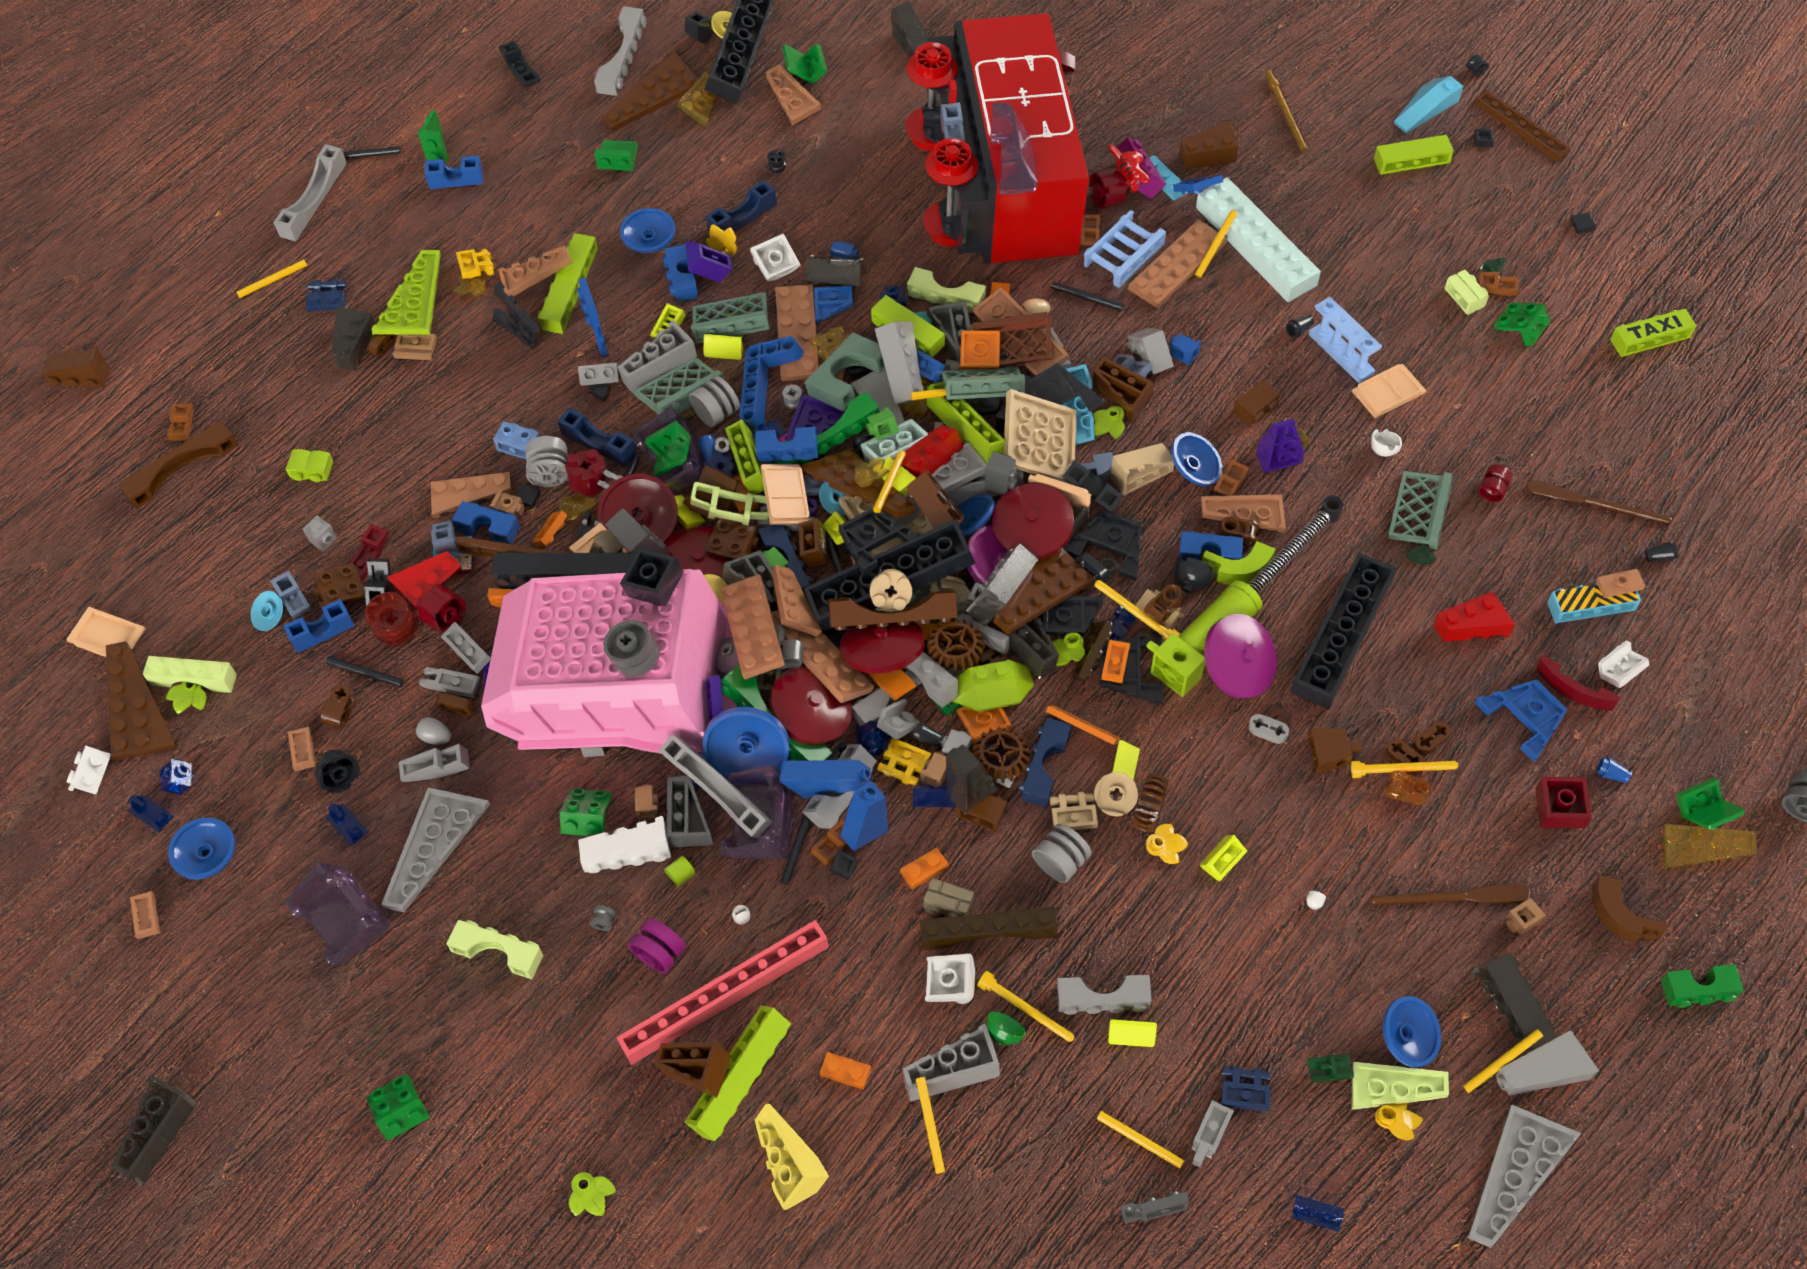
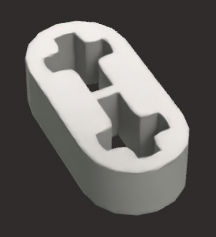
M1261 714L1253 715L1250 718L1248 728L1253 735L1277 744L1287 740L1289 728L1283 722ZM1258 722L1262 723L1259 728L1255 727ZM1278 730L1282 731L1280 736L1276 735Z

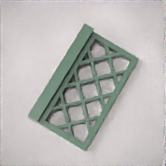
M766 292L692 306L693 324H691V330L696 344L704 342V334L734 337L770 329ZM737 304H743L739 308L735 307ZM724 307L723 310L717 311V309ZM748 307L752 308L749 312L744 311ZM730 310L733 311L730 316L727 315ZM706 311L703 315L698 314V312ZM711 314L716 315L712 319L708 318Z
M694 358L636 389L634 394L657 413L658 419L661 422H664L692 407L689 402V394L699 387L705 388L704 384L714 376L723 378V373L719 370L714 372L699 359ZM696 365L697 367H699V370L690 368ZM677 375H684L683 378H674ZM697 375V378H687V376ZM662 383H669L668 386H658ZM672 384H682V386L673 387ZM645 392H653L652 395H644ZM666 392V395H656V393Z
M1018 367L942 371L941 373L947 400L1006 397V392L1010 389L1025 393V376L1020 373Z
M1403 471L1388 539L1429 544V549H1438L1452 487V473L1444 472V476ZM1406 479H1416L1418 483L1410 487L1406 483ZM1430 481L1438 482V486L1431 490L1426 484ZM1422 486L1426 492L1418 496L1414 490ZM1410 493L1414 499L1406 503L1402 497ZM1431 496L1434 502L1426 505L1422 500ZM1418 502L1422 509L1414 512L1410 506ZM1406 509L1411 515L1402 519L1398 513ZM1427 512L1430 518L1423 522L1418 516ZM1415 519L1419 525L1410 528L1406 523ZM1401 525L1407 530L1402 534L1394 533V530ZM1423 528L1427 535L1426 537L1417 536L1414 532Z

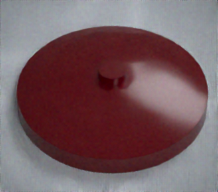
M646 474L624 476L612 483L601 497L598 507V522L607 530L608 528L605 524L622 508L641 526L644 524L664 544L671 538L676 529L679 512L675 496L666 484L653 476Z
M1037 483L1020 485L1008 491L996 504L992 516L993 532L1000 546L1015 557L1026 560L1047 558L1059 552L1069 541L1074 528L1073 510L1068 499L1053 487Z
M697 526L682 530L671 537L664 548L669 556L677 558L683 569H700L703 575L713 574L722 578L724 563L732 561V559L706 553L705 547L714 530L713 527Z
M910 621L909 625H898L897 622L889 623V626L886 627L868 624V628L861 629L856 628V625H854L844 633L840 642L841 655L848 666L860 672L873 674L893 672L910 665L919 658L925 646L923 630L914 621Z
M807 666L792 668L784 672L776 680L770 691L769 708L771 715L781 722L788 736L799 743L810 746L830 744L839 739L850 725L852 719L851 700L840 703Z

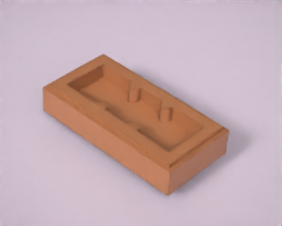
M1638 569L1601 576L1596 580L1604 598L1635 592L1645 588Z
M305 727L289 731L288 738L294 771L315 767L316 762L310 728Z
M150 891L130 897L135 937L141 939L160 933L155 894Z

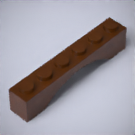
M220 420L126 478L118 485L133 506L139 509L155 498L163 482L179 468L202 458L223 456L238 447V444L232 433Z
M954 590L932 591L915 605L896 612L869 609L857 604L850 598L828 599L829 625L835 627V630H846L847 626L856 625V628L861 629L868 628V624L886 627L889 626V623L897 622L898 625H909L910 621L926 624L931 623L932 619H939V622H950L952 618H957L956 592Z

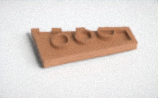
M780 64L765 72L766 78L792 126L821 110V104Z
M562 246L543 253L542 257L536 258L534 256L528 258V262L522 264L519 262L514 263L508 269L500 268L498 271L502 284L505 286L504 292L508 297L510 295L514 297L571 264L572 260L569 250Z
M510 472L431 482V510L433 519L440 517L442 513L457 511L462 501L477 504L478 501L483 499L487 501L494 499L498 490H502L506 494L512 493Z
M1282 495L1201 496L1202 518L1222 521L1225 517L1253 520L1259 523V528L1285 533L1286 525Z
M774 565L771 573L781 625L818 637L822 630L794 572L789 568Z

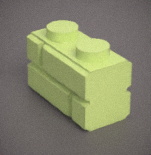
M1466 270L1459 272L1457 275L1450 276L1444 288L1467 315L1483 308L1489 297L1487 290L1477 283L1475 276L1470 275Z

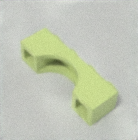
M917 267L914 268L907 283L908 296L940 305L966 301L968 313H973L972 309L986 298V286L968 281L958 288H945L936 283L932 271Z
M148 656L143 671L144 677L151 686L171 688L175 682L187 681L202 685L211 691L232 693L237 676L228 662Z
M466 920V922L457 921L446 943L451 952L472 959L482 950L499 949L507 954V965L512 973L533 979L543 958L538 944L532 941H527L526 943L519 941L516 936L511 934L506 936L499 934L497 930L491 927H486V929L478 927L477 923Z

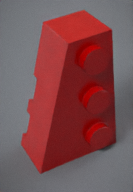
M940 425L904 451L906 455L901 466L916 478L927 469L933 474L940 466L946 465L951 460L952 455L956 452L958 453L963 448V443L957 430Z
M445 551L388 576L387 579L417 610V601L423 598L434 585L444 586L462 569V565L448 551Z
M1492 591L1439 612L1433 626L1442 640L1449 642L1470 640L1473 637H1483V639L1498 635L1509 637L1515 623Z

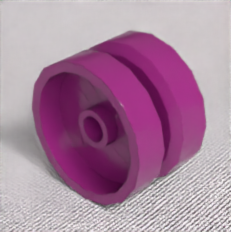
M647 918L639 928L641 934H635L627 944L628 948L646 965L658 972L667 974L675 964L672 957L678 958L685 950L686 944L670 928L657 920Z

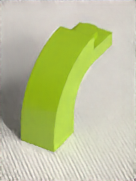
M1256 541L1251 553L1245 558L1229 560L1205 551L1202 561L1210 565V570L1215 568V574H1218L1217 582L1230 585L1233 581L1239 580L1247 584L1274 558L1276 549Z

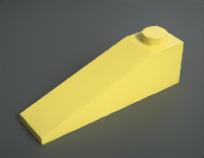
M765 1104L755 1118V1124L761 1146L766 1148L769 1159L766 1161L767 1169H771L774 1182L771 1183L773 1191L783 1210H787L816 1194L829 1176L814 1152L770 1104Z

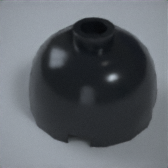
M1182 557L1176 558L1173 575L1176 583L1182 586L1181 590L1193 593L1194 590H1203L1211 584L1215 568L1210 570L1208 563L1188 557L1187 561L1181 560Z
M334 749L323 753L317 759L314 767V776L322 789L328 790L329 793H340L352 786L349 783L354 778L357 780L360 768L358 762L348 752Z

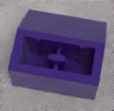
M691 241L685 243L688 271L720 283L732 270L730 255Z

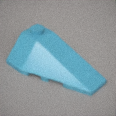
M1452 76L1433 79L1419 89L1396 118L1394 124L1407 134L1458 103L1463 86Z
M1086 364L1066 369L1089 389H1092V380ZM1077 395L1063 404V406L1077 410L1075 445H1080L1095 440L1094 418L1092 417V411L1089 412L1081 397Z

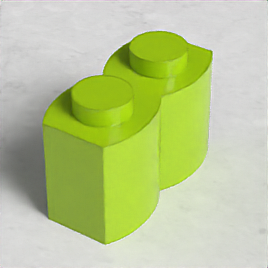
M294 449L291 452L286 471L289 477L297 481L310 479L313 482L327 481L333 465V459L328 452H310L303 449Z

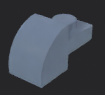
M960 103L941 104V127L944 138H957L965 142Z
M1118 354L1113 360L1115 363L1144 378L1153 369L1150 362L1135 361L1133 355Z
M1108 452L1092 455V462L1081 465L1106 482L1111 477L1113 454Z
M452 520L433 524L431 537L435 552L441 553L457 549Z
M289 571L270 580L293 619L311 609Z

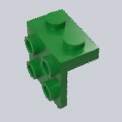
M786 44L782 47L786 68L791 74H796L804 81L815 84L827 72L820 45L815 44L806 54Z
M431 110L430 114L426 116L422 128L418 131V137L427 160L443 159L444 163H446L449 158L442 138L441 125L435 110Z
M603 141L601 149H595L594 153L597 168L633 171L638 143L633 141Z
M1512 302L1508 304L1493 326L1495 330L1520 331L1525 346L1532 347L1549 325L1550 317L1544 304Z
M677 421L672 422L645 439V443L657 455L653 473L656 477L667 474L672 468L683 465L687 460L691 436Z
M1710 778L1676 794L1681 817L1708 830L1717 829L1719 825L1728 821H1734L1739 816L1745 814L1744 808L1723 799L1719 780L1716 778Z
M571 789L560 810L561 834L594 836L604 833L605 813L612 799V793L603 790Z
M409 1074L395 1078L389 1084L375 1089L367 1096L374 1120L387 1141L430 1118L418 1097Z

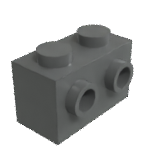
M993 451L985 467V488L1005 495L1010 489L1013 490L1017 483L1015 478L1018 472L1016 459Z

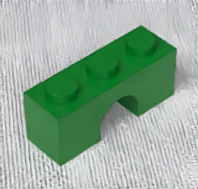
M1736 965L1712 967L1706 974L1707 986L1698 984L1693 979L1690 969L1667 972L1661 979L1668 1005H1677L1679 1008H1684L1692 1005V1003L1708 1005L1717 1000H1723L1726 1003L1737 1000V997L1744 989Z

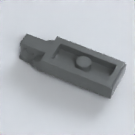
M1172 1192L1167 1194L1165 1198H1149L1144 1200L1142 1204L1136 1205L1131 1202L1121 1206V1214L1125 1224L1137 1220H1142L1143 1222L1185 1211L1188 1209L1189 1199L1186 1192Z

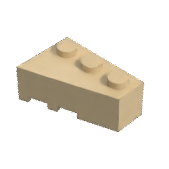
M1163 443L1115 455L1112 458L1110 479L1124 496L1173 472L1174 462L1172 455Z

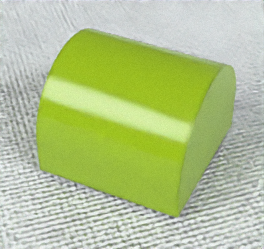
M680 856L664 869L665 873L678 888L696 874L684 856Z

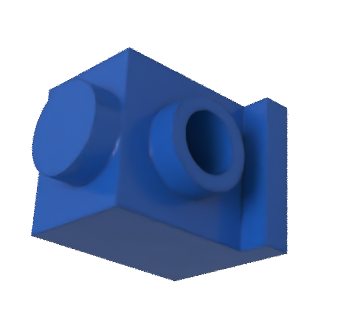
M1179 333L1177 337L1174 336L1170 341V355L1190 365L1200 352L1201 341L1197 340L1195 342L1191 338Z

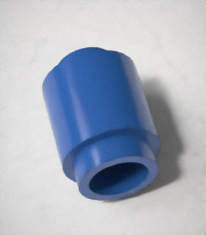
M834 241L831 246L830 255L834 256L835 259L853 263L859 256V250L857 245L843 241Z

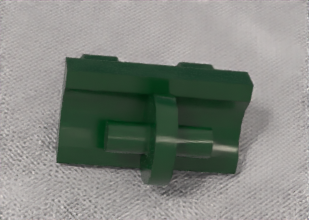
M1332 1054L1325 1057L1307 1059L1311 1083L1353 1079L1354 1077L1349 1054Z

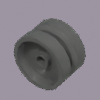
M637 620L619 622L609 630L603 642L604 652L618 672L626 677L644 675L658 662L660 655L659 646L645 624Z
M1800 770L1795 772L1790 779L1788 789L1782 798V807L1791 816L1806 823L1807 770Z

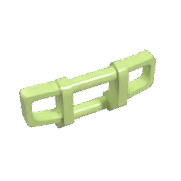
M695 482L693 485L690 503L709 511L708 518L714 519V517L742 522V525L746 526L749 524V519H769L768 509L767 512H750L752 502L767 504L765 496L751 493L746 495L721 490L720 487ZM700 490L711 493V503L709 504L695 497L696 491ZM718 497L745 502L743 515L717 510Z

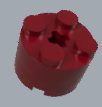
M1116 167L1097 171L1090 175L1089 187H1093L1094 192L1090 194L1098 208H1107L1125 202L1126 190L1129 189V185L1124 184L1126 179L1123 178Z
M590 449L570 454L567 457L565 469L571 491L574 493L575 491L579 492L582 496L600 493L603 488L598 485V482L600 480L608 483V477L603 474L606 469L605 460L598 454V451Z
M436 584L423 598L417 601L416 608L418 609L419 619L437 632L442 633L454 622L457 624L461 623L463 619L461 614L463 610L466 611V603L464 599L446 587Z

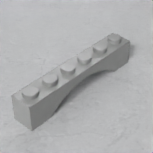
M623 6L618 18L620 30L624 36L623 43L618 53L609 62L599 67L594 79L597 93L617 96L619 89H622L624 76H627L628 65L632 63L633 52H636L638 39H641L642 29L646 26V17L644 16L643 9Z
M325 144L317 156L313 175L306 190L293 205L282 209L274 221L280 237L293 241L298 239L347 164L341 148Z
M943 646L941 650L944 652L946 647ZM950 668L947 672L953 677H957L963 671L961 668H958L955 673L953 668ZM906 670L905 674L915 682L916 686L922 684L921 680L912 671ZM876 688L871 695L855 702L854 706H852L853 717L868 735L878 728L876 726L879 721L878 714L882 708L892 705L897 700L894 701L882 688Z
M672 734L660 747L659 751L670 762L711 795L751 837L759 838L772 823L762 811L680 736Z

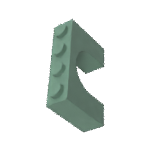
M852 333L805 381L809 396L844 412L849 402L855 398V394L851 385L836 379V376L842 370L851 366H863L880 374L885 369L879 344L856 333Z

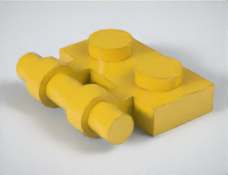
M474 249L456 252L462 279L481 276L480 271H485L487 275L494 273L492 257L487 249H482L478 253H475Z
M892 737L883 754L884 759L888 760L889 763L886 765L880 762L877 770L884 773L886 777L902 780L903 784L917 786L920 779L913 776L914 772L920 773L924 769L927 759H931V753ZM898 764L907 769L905 772L895 769Z

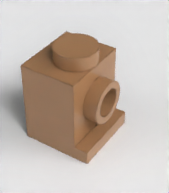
M502 490L497 491L490 505L491 508L499 512L515 515L517 519L524 512L522 499L503 493Z
M934 752L932 758L927 759L924 769L920 772L921 782L941 789L951 768L950 758L942 752Z
M649 784L635 787V812L638 820L660 817L658 811L659 797L658 794H654V787Z
M1530 898L1508 913L1506 924L1512 932L1515 933L1517 931L1521 936L1533 927L1540 925L1546 915Z

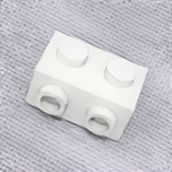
M1626 640L1599 661L1600 678L1621 688L1649 666V659L1631 650V642Z
M85 746L83 752L78 751L74 760V764L78 765L75 771H70L67 783H70L68 790L73 791L76 788L96 795L111 754Z

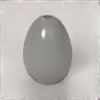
M430 717L421 719L416 728L417 736L429 744H446L452 736L446 725Z

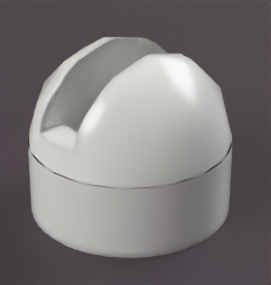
M1309 891L1306 901L1311 909L1318 910L1323 906L1326 896L1317 891Z
M737 905L732 911L733 920L737 924L747 923L750 919L749 909L744 905Z

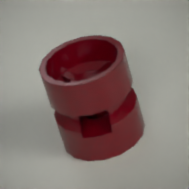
M1498 464L1489 466L1478 489L1479 495L1489 502H1501L1513 477L1510 469Z

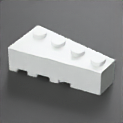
M663 816L655 818L656 822L654 823L639 822L637 827L633 829L618 828L612 835L604 832L578 840L580 861L584 873H597L602 869L608 868L620 869L626 865L639 866L644 864V862H662L667 858H671L667 828Z

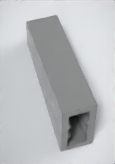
M886 369L880 374L873 371L851 383L855 398L867 391L879 406L880 412L888 407L895 416L897 426L904 423L899 405L894 402Z
M1570 1030L1500 1068L1496 1077L1501 1089L1506 1090L1510 1096L1592 1079L1599 1070Z

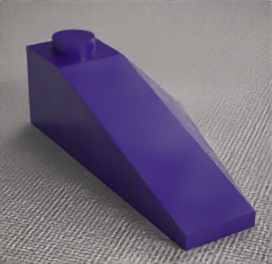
M1293 419L1274 423L1258 443L1256 456L1264 473L1302 463L1304 449Z

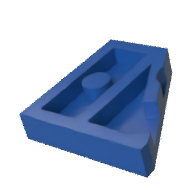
M1217 175L1212 178L1189 179L1173 184L1174 192H1182V194L1191 192L1192 194H1198L1203 192L1204 188L1222 183L1223 177L1222 175Z
M852 286L814 288L816 323H820L853 306Z

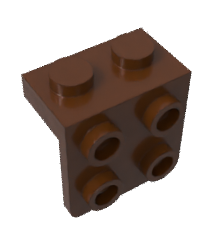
M710 466L703 467L699 483L720 487L721 490L736 492L738 486L736 479ZM697 490L695 497L710 504L712 494ZM691 495L685 496L683 504L688 506L689 510L705 515L706 519L711 521L722 519L714 517V519L708 518L709 511L692 505L690 503ZM718 497L716 509L729 512L733 500Z
M719 519L706 544L705 550L708 554L735 560L758 550L761 539L754 526H746L741 523Z
M347 564L314 574L316 585L312 587L315 596H320L321 601L318 602L322 613V607L339 599L345 603L365 596L364 586L354 564Z

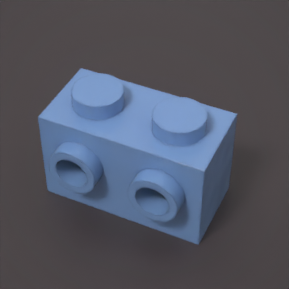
M503 421L493 440L497 451L526 460V444L531 439L540 437L539 432L532 428L527 429L516 423Z

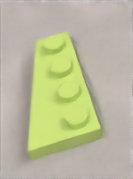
M1353 1062L1352 1071L1354 1073L1352 1079V1110L1447 1098L1449 1095L1448 1072Z

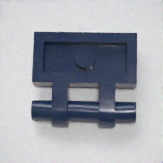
M331 279V281L326 282L315 280L314 282L307 283L308 290H315L314 292H307L305 305L307 312L345 309L346 294L344 290H339V288H346L345 280Z
M1232 1066V1068L1223 1067L1222 1076L1231 1077L1232 1082H1222V1105L1229 1108L1269 1111L1270 1086L1261 1085V1081L1270 1082V1072H1264L1258 1068L1253 1070L1240 1069V1066ZM1240 1078L1253 1080V1084L1240 1083Z

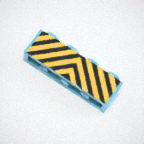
M1596 583L1591 586L1584 587L1581 585L1566 590L1557 589L1551 593L1547 603L1554 622L1561 623L1635 611L1641 599L1638 591L1604 598Z

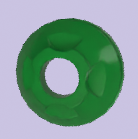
M990 1012L985 1023L990 1038L995 1043L1001 1046H1009L1022 1041L1026 1031L1020 1023L1000 1012Z

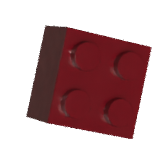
M1541 777L1535 788L1540 828L1585 829L1592 818L1586 777Z

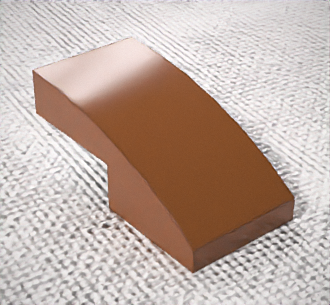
M1084 215L1080 246H1093L1099 241L1100 215Z
M1480 272L1479 285L1484 287L1488 293L1518 296L1519 276L1499 277V272Z
M192 403L173 404L169 414L171 424L167 433L168 440H188L192 426L193 405Z
M1231 459L1213 491L1223 496H1234L1247 476L1249 467Z
M843 819L829 829L827 836L811 849V853L826 866L832 862L837 850L844 851L849 846L841 837L845 823Z

